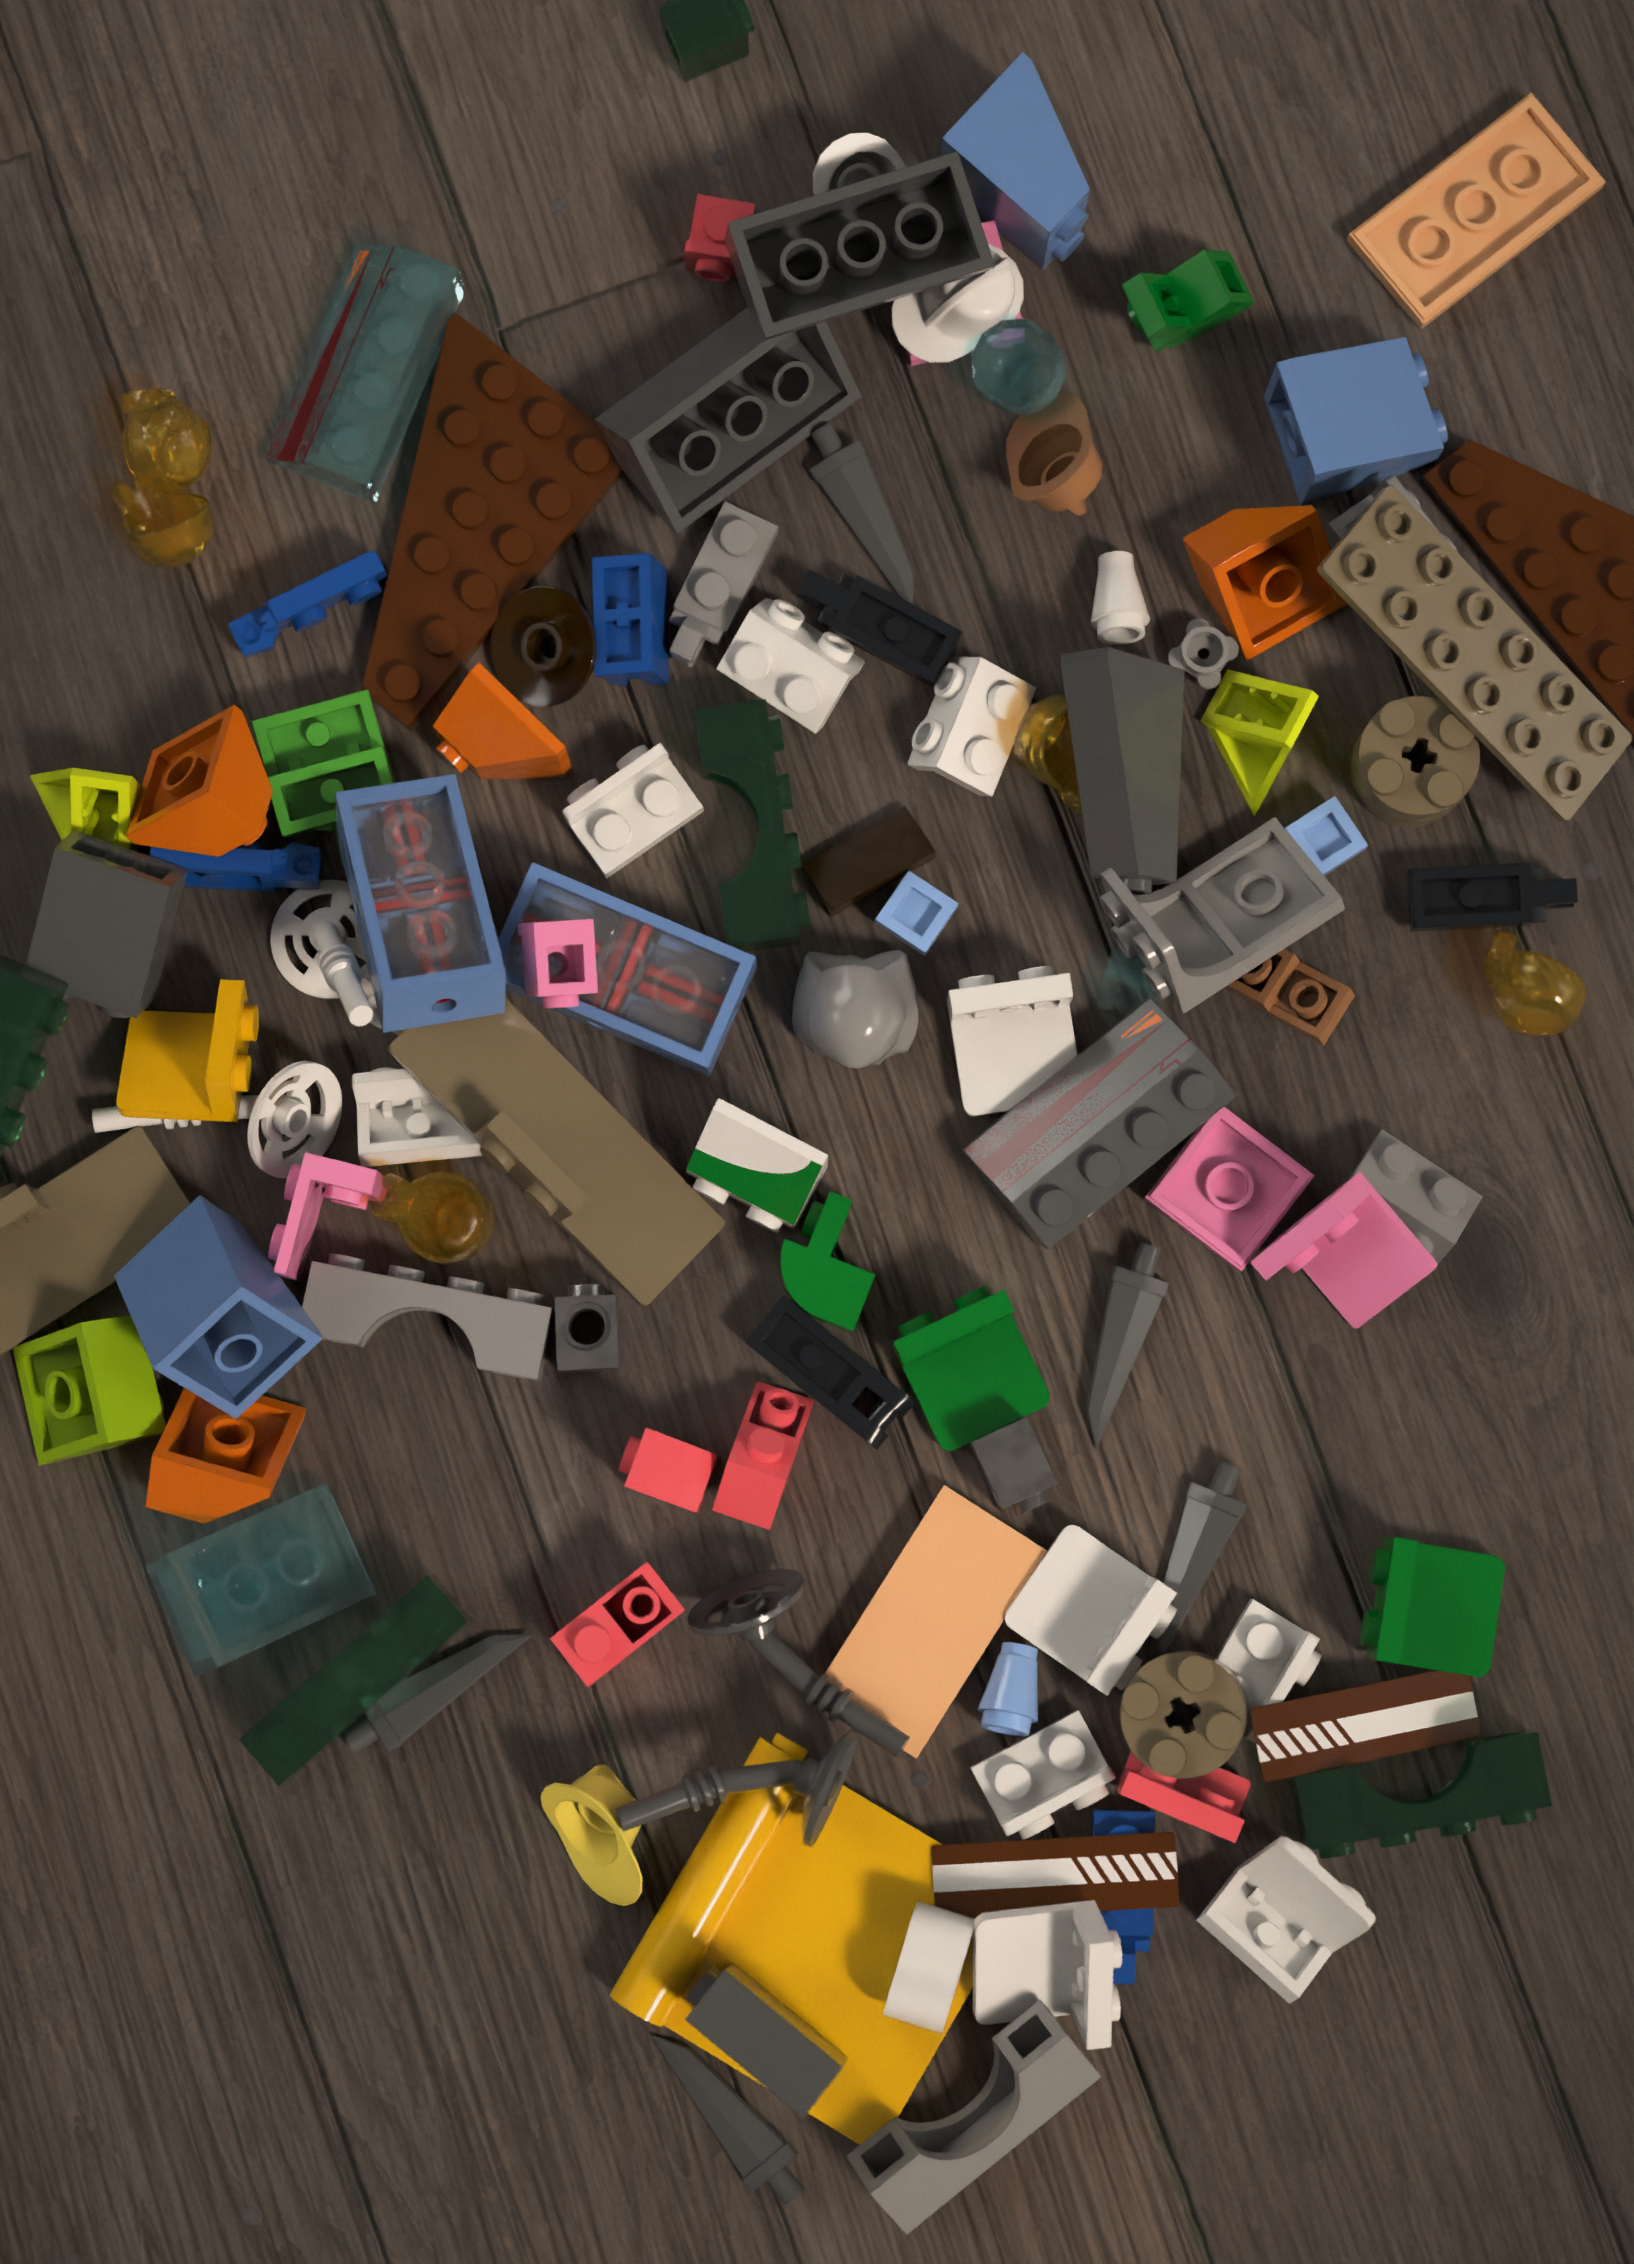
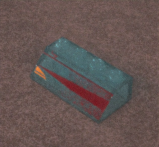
M354 245L266 453V462L376 504L441 349L447 322L457 311L465 292L459 268L405 247Z

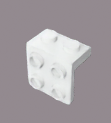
M1040 966L1019 971V980L995 984L994 975H978L958 980L959 989L949 990L947 1007L962 1105L967 1115L978 1117L1008 1112L1077 1056L1070 1003L1073 999L1070 973L1055 975L1054 966Z
M1067 1525L1060 1531L1035 1571L1007 1610L1004 1620L1006 1625L1108 1696L1114 1686L1122 1691L1138 1671L1142 1659L1137 1657L1136 1653L1148 1635L1158 1639L1166 1630L1177 1612V1609L1170 1604L1177 1593L1158 1579L1140 1570L1080 1527Z
M1281 1836L1239 1865L1196 1921L1290 2004L1302 1995L1330 1955L1367 1932L1376 1921V1917L1366 1907L1365 1900L1354 1888L1338 1882L1319 1865L1316 1855L1307 1846Z
M1095 1900L986 1912L975 1918L973 1923L972 2009L977 2022L983 2025L1013 2022L1041 1999L1055 2017L1072 2015L1087 2050L1111 2047L1112 2021H1119L1121 2014L1119 1993L1115 1983H1113V1969L1120 1968L1122 1965V1949L1117 1931L1108 1930Z

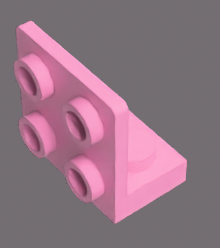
M305 1152L302 1165L293 1164L287 1177L284 1200L292 1201L286 1225L278 1223L271 1238L268 1259L276 1261L274 1273L287 1279L301 1282L323 1197L331 1199L333 1203L366 1210L368 1200L384 1204L390 1180L374 1169Z
M1360 1171L1285 1230L1250 1262L1265 1281L1284 1266L1292 1275L1302 1268L1351 1327L1355 1329L1365 1324L1437 1267V1261Z

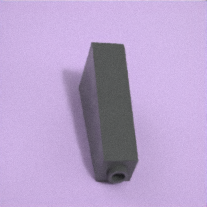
M1111 647L1061 654V669L1091 879L1101 881L1100 873L1111 867L1133 895H1150L1152 893V885L1176 883L1184 670Z

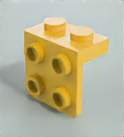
M220 979L215 1014L143 1011L137 1018L130 1017L116 1098L118 1112L122 1116L129 1118L238 1122L242 1092H249L251 1085L252 1063L251 1057L248 1055L249 1041L257 1040L259 1030V1009L257 1005H249L244 980Z

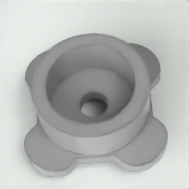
M1194 619L1187 624L1185 629L1186 636L1181 645L1170 650L1168 663L1170 666L1183 669L1195 677L1201 688L1213 689L1220 684V672L1226 663L1237 657L1239 646L1233 637H1225L1221 631L1210 627L1206 620ZM1200 649H1206L1209 652L1207 659H1201L1198 656Z

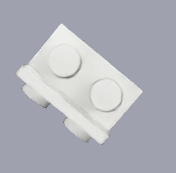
M661 743L648 750L645 744L636 747L616 763L619 769L617 773L601 784L595 778L579 786L567 797L570 805L562 811L565 822L606 879L704 812L702 804L672 764L668 752Z
M1250 1599L1215 1659L1226 1665L1235 1674L1243 1687L1248 1706L1247 1725L1243 1737L1256 1744L1250 1710L1255 1707L1283 1702L1294 1682L1304 1686L1316 1669L1322 1655L1314 1651L1320 1640L1319 1637L1301 1629L1254 1599ZM1196 1702L1190 1704L1196 1709L1200 1710V1707L1197 1705Z
M1079 1710L1073 1711L970 1767L1006 1836L1018 1831L1022 1840L1053 1825L1055 1821L1050 1813L1072 1802L1078 1811L1104 1798L1109 1794L1105 1784L1116 1778L1111 1767L1105 1761Z

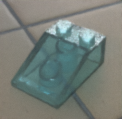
M327 1482L145 1564L194 1677L218 1668L376 1594Z

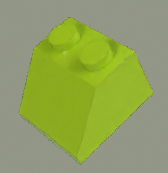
M131 1315L81 1322L13 1348L39 1466L132 1444L163 1433L166 1427L163 1400L158 1393L153 1367Z

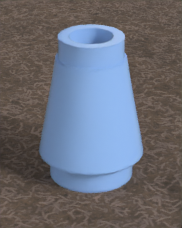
M1013 1642L1002 1643L1001 1652L997 1657L977 1709L980 1713H983L982 1728L1006 1735L1029 1736L1031 1723L1038 1722L1037 1648Z

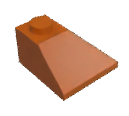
M1312 505L1233 509L1182 538L1202 590L1229 635L1237 641L1239 652L1246 661L1348 604L1317 571L1319 564L1329 554L1331 549L1318 512Z
M479 662L470 670L433 725L437 737L442 741L435 749L460 774L468 767L480 779L565 778L573 770L566 746Z
M232 705L152 751L125 836L133 844L220 857L240 845L248 846L262 835L268 822L266 814L273 789L243 711L236 705Z
M184 1388L152 1454L145 1507L205 1524L270 1498L303 1423L306 1408L261 1396L235 1419Z

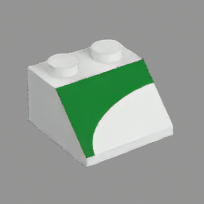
M718 1098L686 1167L687 1175L696 1179L692 1187L693 1190L721 1205L725 1204L728 1196L750 1207L745 1217L772 1232L778 1233L782 1224L795 1230L828 1167V1155Z

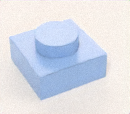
M1336 796L1285 827L1286 831L1324 876L1368 847L1367 842Z
M909 870L876 917L875 924L925 956L958 908L959 903Z

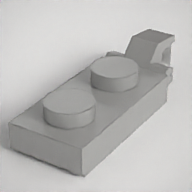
M724 501L673 605V613L669 623L680 629L669 650V653L672 654L670 659L692 669L706 640L718 646L723 635L728 636L777 536V525Z

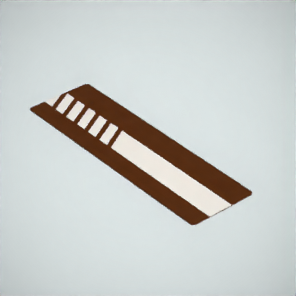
M1438 1670L1255 1707L1250 1710L1262 1779L1265 1782L1478 1738L1481 1735L1470 1676Z
M1173 1832L934 1845L931 1849L935 1906L971 1918H976L978 1915L986 1912L1095 1900L1099 1911L1177 1907L1180 1904L1176 1842Z

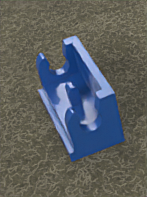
M651 553L593 557V627L597 643L594 675L597 678L604 677L611 684L617 686H627V680L630 679L645 680V683L653 686L669 685L666 567Z

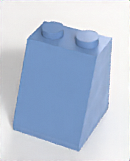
M1022 52L942 137L940 156L958 151L978 214L987 222L995 220L998 232L1040 269L1044 270L1055 257L1061 262L1066 260L1083 240L1085 234L1081 229L1089 217V214L1085 211L1090 188L1033 61Z
M1406 337L1299 356L1276 363L1263 397L1301 506L1382 481L1390 475L1398 476L1437 462L1444 449L1443 443L1448 440L1447 428L1441 411L1437 407L1430 408L1424 388L1428 387L1429 384L1425 363L1420 353H1411Z
M200 1195L114 1275L153 1369L235 1419L244 1413L323 1339L318 1328L278 1274L274 1273L273 1266L241 1222Z

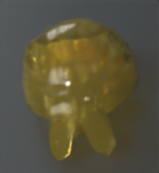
M155 387L145 391L122 392V413H131L126 420L122 433L123 454L131 473L141 485L160 494L190 489L203 478L211 461L212 437L208 422L177 401L173 391Z
M138 469L134 477L136 492H133L125 483L111 484L110 492L112 497L124 512L121 523L126 540L134 549L138 559L148 567H184L193 562L207 548L214 535V516L209 500L205 497L193 493L159 492L155 472L148 469Z
M1054 694L1037 701L1025 712L1015 736L1014 755L1017 762L1029 771L1036 780L1051 786L1061 796L1067 807L1075 812L1082 813L1065 694Z
M1497 930L1492 949L1490 948L1484 965L1486 982L1493 988L1495 1010L1507 1030L1514 1034L1528 1037H1547L1567 1031L1577 1022L1588 995L1582 979L1569 967L1551 957L1536 952L1514 951L1517 936L1514 933Z
M448 1172L426 1174L410 1183L393 1173L384 1176L383 1186L391 1195L389 1199L376 1203L372 1212L375 1217L388 1222H397L402 1238L412 1251L429 1261L452 1264L472 1259L488 1244L494 1228L493 1205L482 1187L469 1177Z

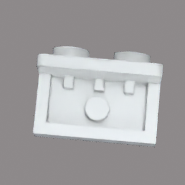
M765 598L749 610L716 669L816 734L823 728L848 683L860 672L865 661L854 654V647L843 637L831 632L822 633L805 622L804 614L792 604L777 599L773 601Z
M952 657L942 669L935 682V696L926 718L918 725L912 738L913 750L909 757L908 765L919 771H934L979 796L992 797L1036 687L982 657Z
M382 1067L371 1072L355 1073L352 1075V1088L357 1105L358 1156L362 1167L482 1156L480 1151L481 1145L406 1069Z

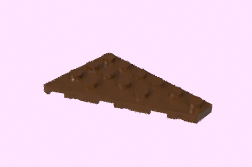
M456 312L447 322L361 689L362 691L368 689L372 701L409 731L492 633L493 625L499 617L497 615L504 604L515 594L532 585L625 473L618 465L603 434L594 421Z
M1469 440L1423 475L1420 482L1580 681L1632 735L1630 743L1634 746V516Z

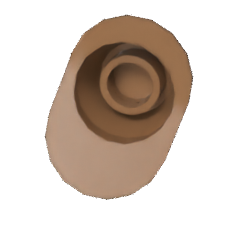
M1053 391L1037 398L1021 412L1013 423L1006 440V458L1014 497L1023 502H1034L1050 512H1063L1069 509L1078 516L1087 512L1086 498L1096 488L1102 478L1103 463L1092 441L1087 411L1082 400L1069 391Z

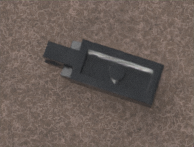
M809 569L798 589L797 598L821 611L817 622L828 628V632L843 637L850 644L932 688L962 635L959 629L859 575L854 579L842 574L836 584Z
M1530 863L1413 868L1407 871L1410 932L1531 926L1533 923L1546 921L1547 909L1573 908L1574 903H1578L1576 878L1544 880L1543 867H1530Z

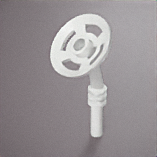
M322 880L320 881L319 890L298 889L284 901L273 920L270 944L275 964L284 978L299 991L322 999L340 998L350 1022L355 1026H364L372 1020L373 1010L361 986L362 979L368 971L356 915L350 908L353 903L348 882ZM332 894L331 907L317 909L304 920L293 914L306 901L320 895ZM344 916L352 922L355 929V938H349L346 929L340 923ZM285 936H293L295 951L301 961L308 966L305 974H302L292 964L286 950ZM302 936H309L312 946L316 949L317 954L314 959L305 951ZM355 955L366 962L362 968L358 965Z
M299 1061L286 1066L276 1073L259 1095H241L238 1119H249L248 1147L256 1166L273 1177L287 1178L293 1164L302 1165L305 1152L323 1156L332 1143L340 1123L342 1113L341 1088L337 1078L327 1067L313 1061ZM294 1076L293 1080L285 1081ZM314 1082L317 1084L320 1092L321 1106L319 1114H311L310 1099L305 1092ZM117 1106L92 1109V1121L96 1133L164 1124L166 1129H173L175 1122L182 1128L187 1127L189 1121L124 1117L118 1112ZM191 1120L193 1126L201 1125V1121ZM259 1120H261L262 1132L267 1139L264 1151L259 1142ZM307 1134L310 1135L309 1139L298 1151L283 1158L282 1151L296 1147L304 1140Z

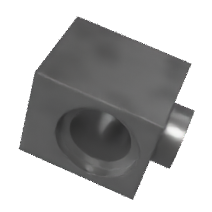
M604 1284L568 1286V1296L554 1297L557 1371L560 1373L621 1371L619 1298L616 1294L605 1295ZM586 1311L600 1314L605 1323L603 1336L597 1342L590 1345L577 1343L571 1333L573 1320L576 1316Z
M1027 1417L969 1444L999 1510L1012 1505L1018 1516L1050 1501L1046 1489L1058 1483Z

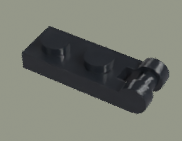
M784 1295L745 1341L749 1347L876 1450L887 1439L888 1435L884 1431L897 1415L900 1414L904 1417L915 1404L903 1391ZM865 1387L880 1398L866 1416L852 1406V1403Z

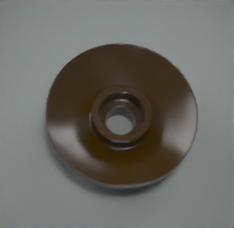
M538 586L527 588L515 594L499 611L497 615L499 617L495 621L491 633L490 651L497 677L501 684L516 699L525 704L536 707H550L565 703L583 689L594 668L597 643L592 621L581 603L561 589ZM553 637L557 644L555 656L550 651V641Z

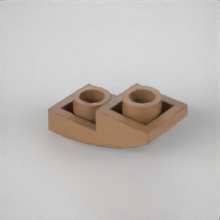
M1287 949L1278 952L1225 987L1259 1010L1323 1046L1355 997L1350 987L1300 962L1295 953Z

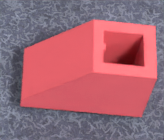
M757 1381L730 1452L712 1511L767 1530L771 1529L815 1400Z
M645 1428L642 1439L630 1437L618 1471L628 1475L625 1487L698 1513L719 1456Z
M647 1561L553 1635L550 1640L585 1685L590 1687L682 1614L685 1608Z

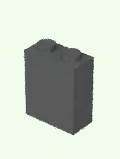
M74 830L54 848L23 979L40 985L41 990L48 995L66 999L76 997L96 1004L98 1010L106 1015L116 1018H137L155 1000L188 869Z
M734 1962L724 1969L723 1972L713 1966L686 1997V2000L694 2008L685 2020L802 2118L805 2117L839 2074L848 2057Z

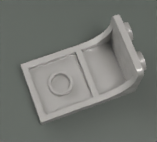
M1276 817L1176 880V883H1171L1160 890L1152 892L1150 895H1133L1111 867L1100 873L1106 893L1100 896L1099 900L1106 914L1115 925L1110 928V932L1116 944L1128 959L1135 955L1141 959L1146 966L1142 969V973L1156 996L1160 1000L1170 996L1183 1014L1345 910L1341 895Z

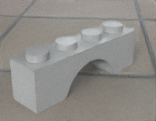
M333 1253L329 1254L328 1264L311 1262L302 1308L320 1331L322 1340L364 1348L374 1332L393 1317L413 1311L435 1312L452 1319L464 1331L473 1348L476 1366L479 1370L536 1382L542 1381L555 1316L553 1308L542 1306L544 1295L508 1288L506 1299L484 1295V1283L450 1276L447 1287L423 1283L424 1271L389 1265L387 1275L364 1271L366 1260Z
M1041 1999L992 2038L994 2063L991 2074L983 2089L967 2106L951 2116L927 2123L909 2122L894 2117L846 2156L870 2195L906 2235L1101 2078L1077 2043Z

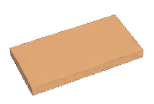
M1530 93L1349 233L1346 241L1421 330L1600 191L1606 181L1535 96Z
M943 1485L825 1673L830 1676L829 1683L840 1682L842 1684V1692L849 1688L853 1691L852 1698L910 1736L903 1750L917 1759L1004 1621L1007 1610L1035 1571L1047 1550Z

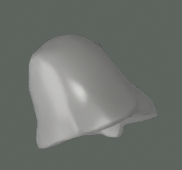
M892 950L863 959L853 954L832 955L808 952L803 959L793 999L792 1023L796 1037L812 1049L816 1055L828 1058L848 1068L859 1069L869 1065L877 1066L886 1058L908 1051L917 1031L918 1007L915 998L916 986L907 954L900 950Z

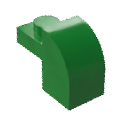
M1204 249L1167 274L1139 273L1122 284L1130 301L1127 304L1128 314L1137 329L1146 334L1154 351L1173 348L1203 335L1255 304L1229 251Z
M829 1191L825 1204L813 1201L804 1222L801 1234L811 1238L808 1247L784 1239L780 1256L781 1275L789 1297L800 1309L819 1322L853 1334L875 1279V1274L831 1257L851 1209L852 1199Z

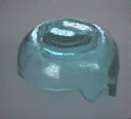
M1024 318L1000 320L982 333L971 354V378L974 386L996 407L1013 416L1017 414L1029 416L1039 413L1056 399L1067 377L1065 354L1060 344L1049 332L1033 321Z

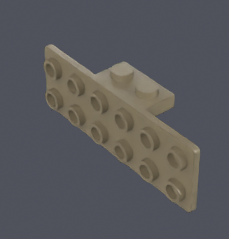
M1393 485L1383 488L1319 564L1317 571L1322 578L1557 821L1564 822L1573 817L1632 741V735Z
M506 997L505 1013L405 1029L388 1046L389 1053L481 1145L480 1151L485 1159L501 1173H509L525 1189L523 1195L532 1207L547 1218L552 1217L639 1306L649 1305L725 1226L724 1219L692 1189L683 1177Z
M134 1127L38 1189L27 1184L17 1188L15 1183H10L0 1188V1357L117 1283L114 1275L191 1204L142 1127Z

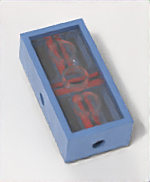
M456 774L335 792L337 839L383 1033L505 1013L506 970Z
M532 862L498 938L506 970L505 990L542 1005V997H525L522 936H518V923L593 919L598 993L579 994V1006L549 1009L710 1077L756 971V956ZM555 953L548 955L549 974L552 976L557 975L562 967L561 959Z

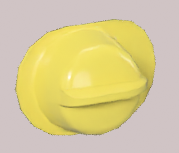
M605 1764L594 1766L584 1776L579 1777L570 1785L562 1783L547 1785L540 1796L542 1808L557 1830L573 1865L582 1879L596 1894L610 1903L621 1906L635 1903L642 1893V1874L631 1846L641 1826L623 1832L618 1822L615 1808L636 1801V1799L623 1786L612 1769Z

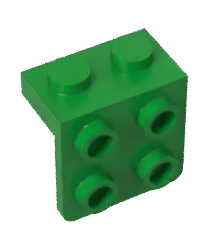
M987 1285L973 1290L954 1300L957 1312L938 1321L935 1320L931 1311L916 1317L898 1327L903 1337L892 1343V1348L939 1446L945 1451H954L1044 1408L1049 1403L1050 1394L1014 1321L1012 1314L1015 1311L1004 1289L993 1295L990 1294Z
M1384 1537L1383 1548L1376 1547L1374 1550L1370 1570V1584L1377 1585L1374 1609H1366L1361 1628V1645L1368 1646L1366 1659L1473 1677L1485 1676L1491 1667L1505 1573L1503 1560L1494 1555L1423 1544L1416 1540L1398 1537Z

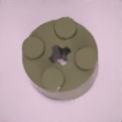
M1409 696L1388 702L1372 717L1356 741L1350 759L1351 782L1355 791L1357 790L1360 798L1367 806V809L1379 820L1403 828L1422 827L1447 815L1472 787L1480 764L1478 739L1440 699L1428 696ZM1409 752L1419 754L1420 762L1425 764L1419 773L1410 770L1411 761L1406 758Z
M1185 1650L1163 1654L1141 1667L1128 1683L1122 1696L1120 1708L1122 1732L1133 1754L1151 1770L1162 1776L1173 1778H1195L1218 1769L1232 1756L1239 1746L1245 1733L1248 1718L1245 1692L1235 1674L1214 1657L1196 1651ZM1181 1697L1186 1705L1196 1702L1200 1707L1201 1712L1193 1719L1195 1729L1187 1730L1183 1723L1175 1725L1171 1723L1168 1715L1175 1710L1174 1698Z

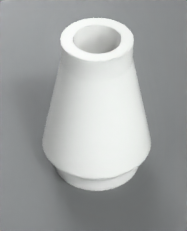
M1126 551L1104 553L1098 557V576L1091 627L1097 630L1098 640L1103 643L1121 645L1136 642L1145 636V626L1150 622V617L1134 569L1133 555Z

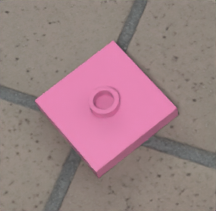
M1223 1107L1197 1128L1145 1196L1144 1200L1240 1273L1315 1175L1227 1108Z

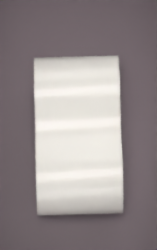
M921 1901L916 1902L883 2011L884 2016L940 2034L943 2033L974 1930V1918Z

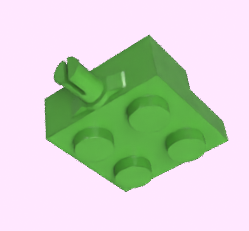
M368 689L252 721L266 774L273 789L271 799L281 835L285 838H290L315 830L334 832L342 866L344 864L336 829L335 792L395 783L372 697Z

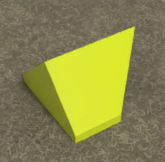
M1227 669L1200 721L1207 726L1255 817L1319 696L1313 690Z
M67 768L30 775L61 840H64L75 830L137 852L138 844H133L125 837L141 785L133 776L80 768Z

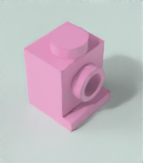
M593 919L518 923V936H522L525 997H542V1008H563L579 1006V994L598 993ZM551 953L557 954L562 962L561 970L555 976L549 974L548 955Z

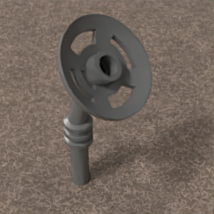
M775 1569L742 1577L714 1590L691 1609L687 1620L694 1633L704 1636H727L739 1633L742 1640H748L758 1653L806 1697L805 1704L812 1707L814 1704H817L816 1712L821 1715L829 1712L828 1720L831 1722H835L838 1719L896 1758L907 1745L910 1736L852 1698L853 1691L849 1688L842 1692V1684L835 1681L830 1684V1676L828 1674L817 1675L772 1632L775 1628L774 1619L786 1612L805 1591L806 1584L804 1578L798 1571ZM727 1606L730 1610L723 1615L721 1621H710L719 1611Z
M851 1729L829 1749L820 1762L807 1758L805 1763L795 1759L718 1770L713 1765L708 1767L707 1775L700 1770L694 1773L693 1780L688 1775L681 1777L680 1785L615 1808L618 1822L624 1832L689 1807L693 1812H697L700 1810V1803H703L706 1807L713 1806L714 1798L720 1803L727 1800V1794L794 1785L793 1792L805 1797L802 1838L803 1845L811 1848L818 1839L843 1786L858 1745L860 1732Z

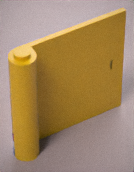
M777 1732L772 1741L760 1737L743 1766L795 1759L805 1763L803 1760L808 1750ZM794 1785L727 1794V1800L722 1802L609 1995L615 2002L638 2017L659 2027L666 2026L761 2084L685 2020L694 2008L686 2000V1997L705 1973L713 1966L723 1972L724 1969L734 1962L848 2057L842 2070L808 2111V2114L861 2145L891 2119L899 2117L973 1988L972 1933L942 2034L883 2015L916 1902L921 1901L935 1906L931 1849L934 1845L943 1844L843 1785L818 1839L810 1848L803 1845L802 1838L805 1797L793 1792Z

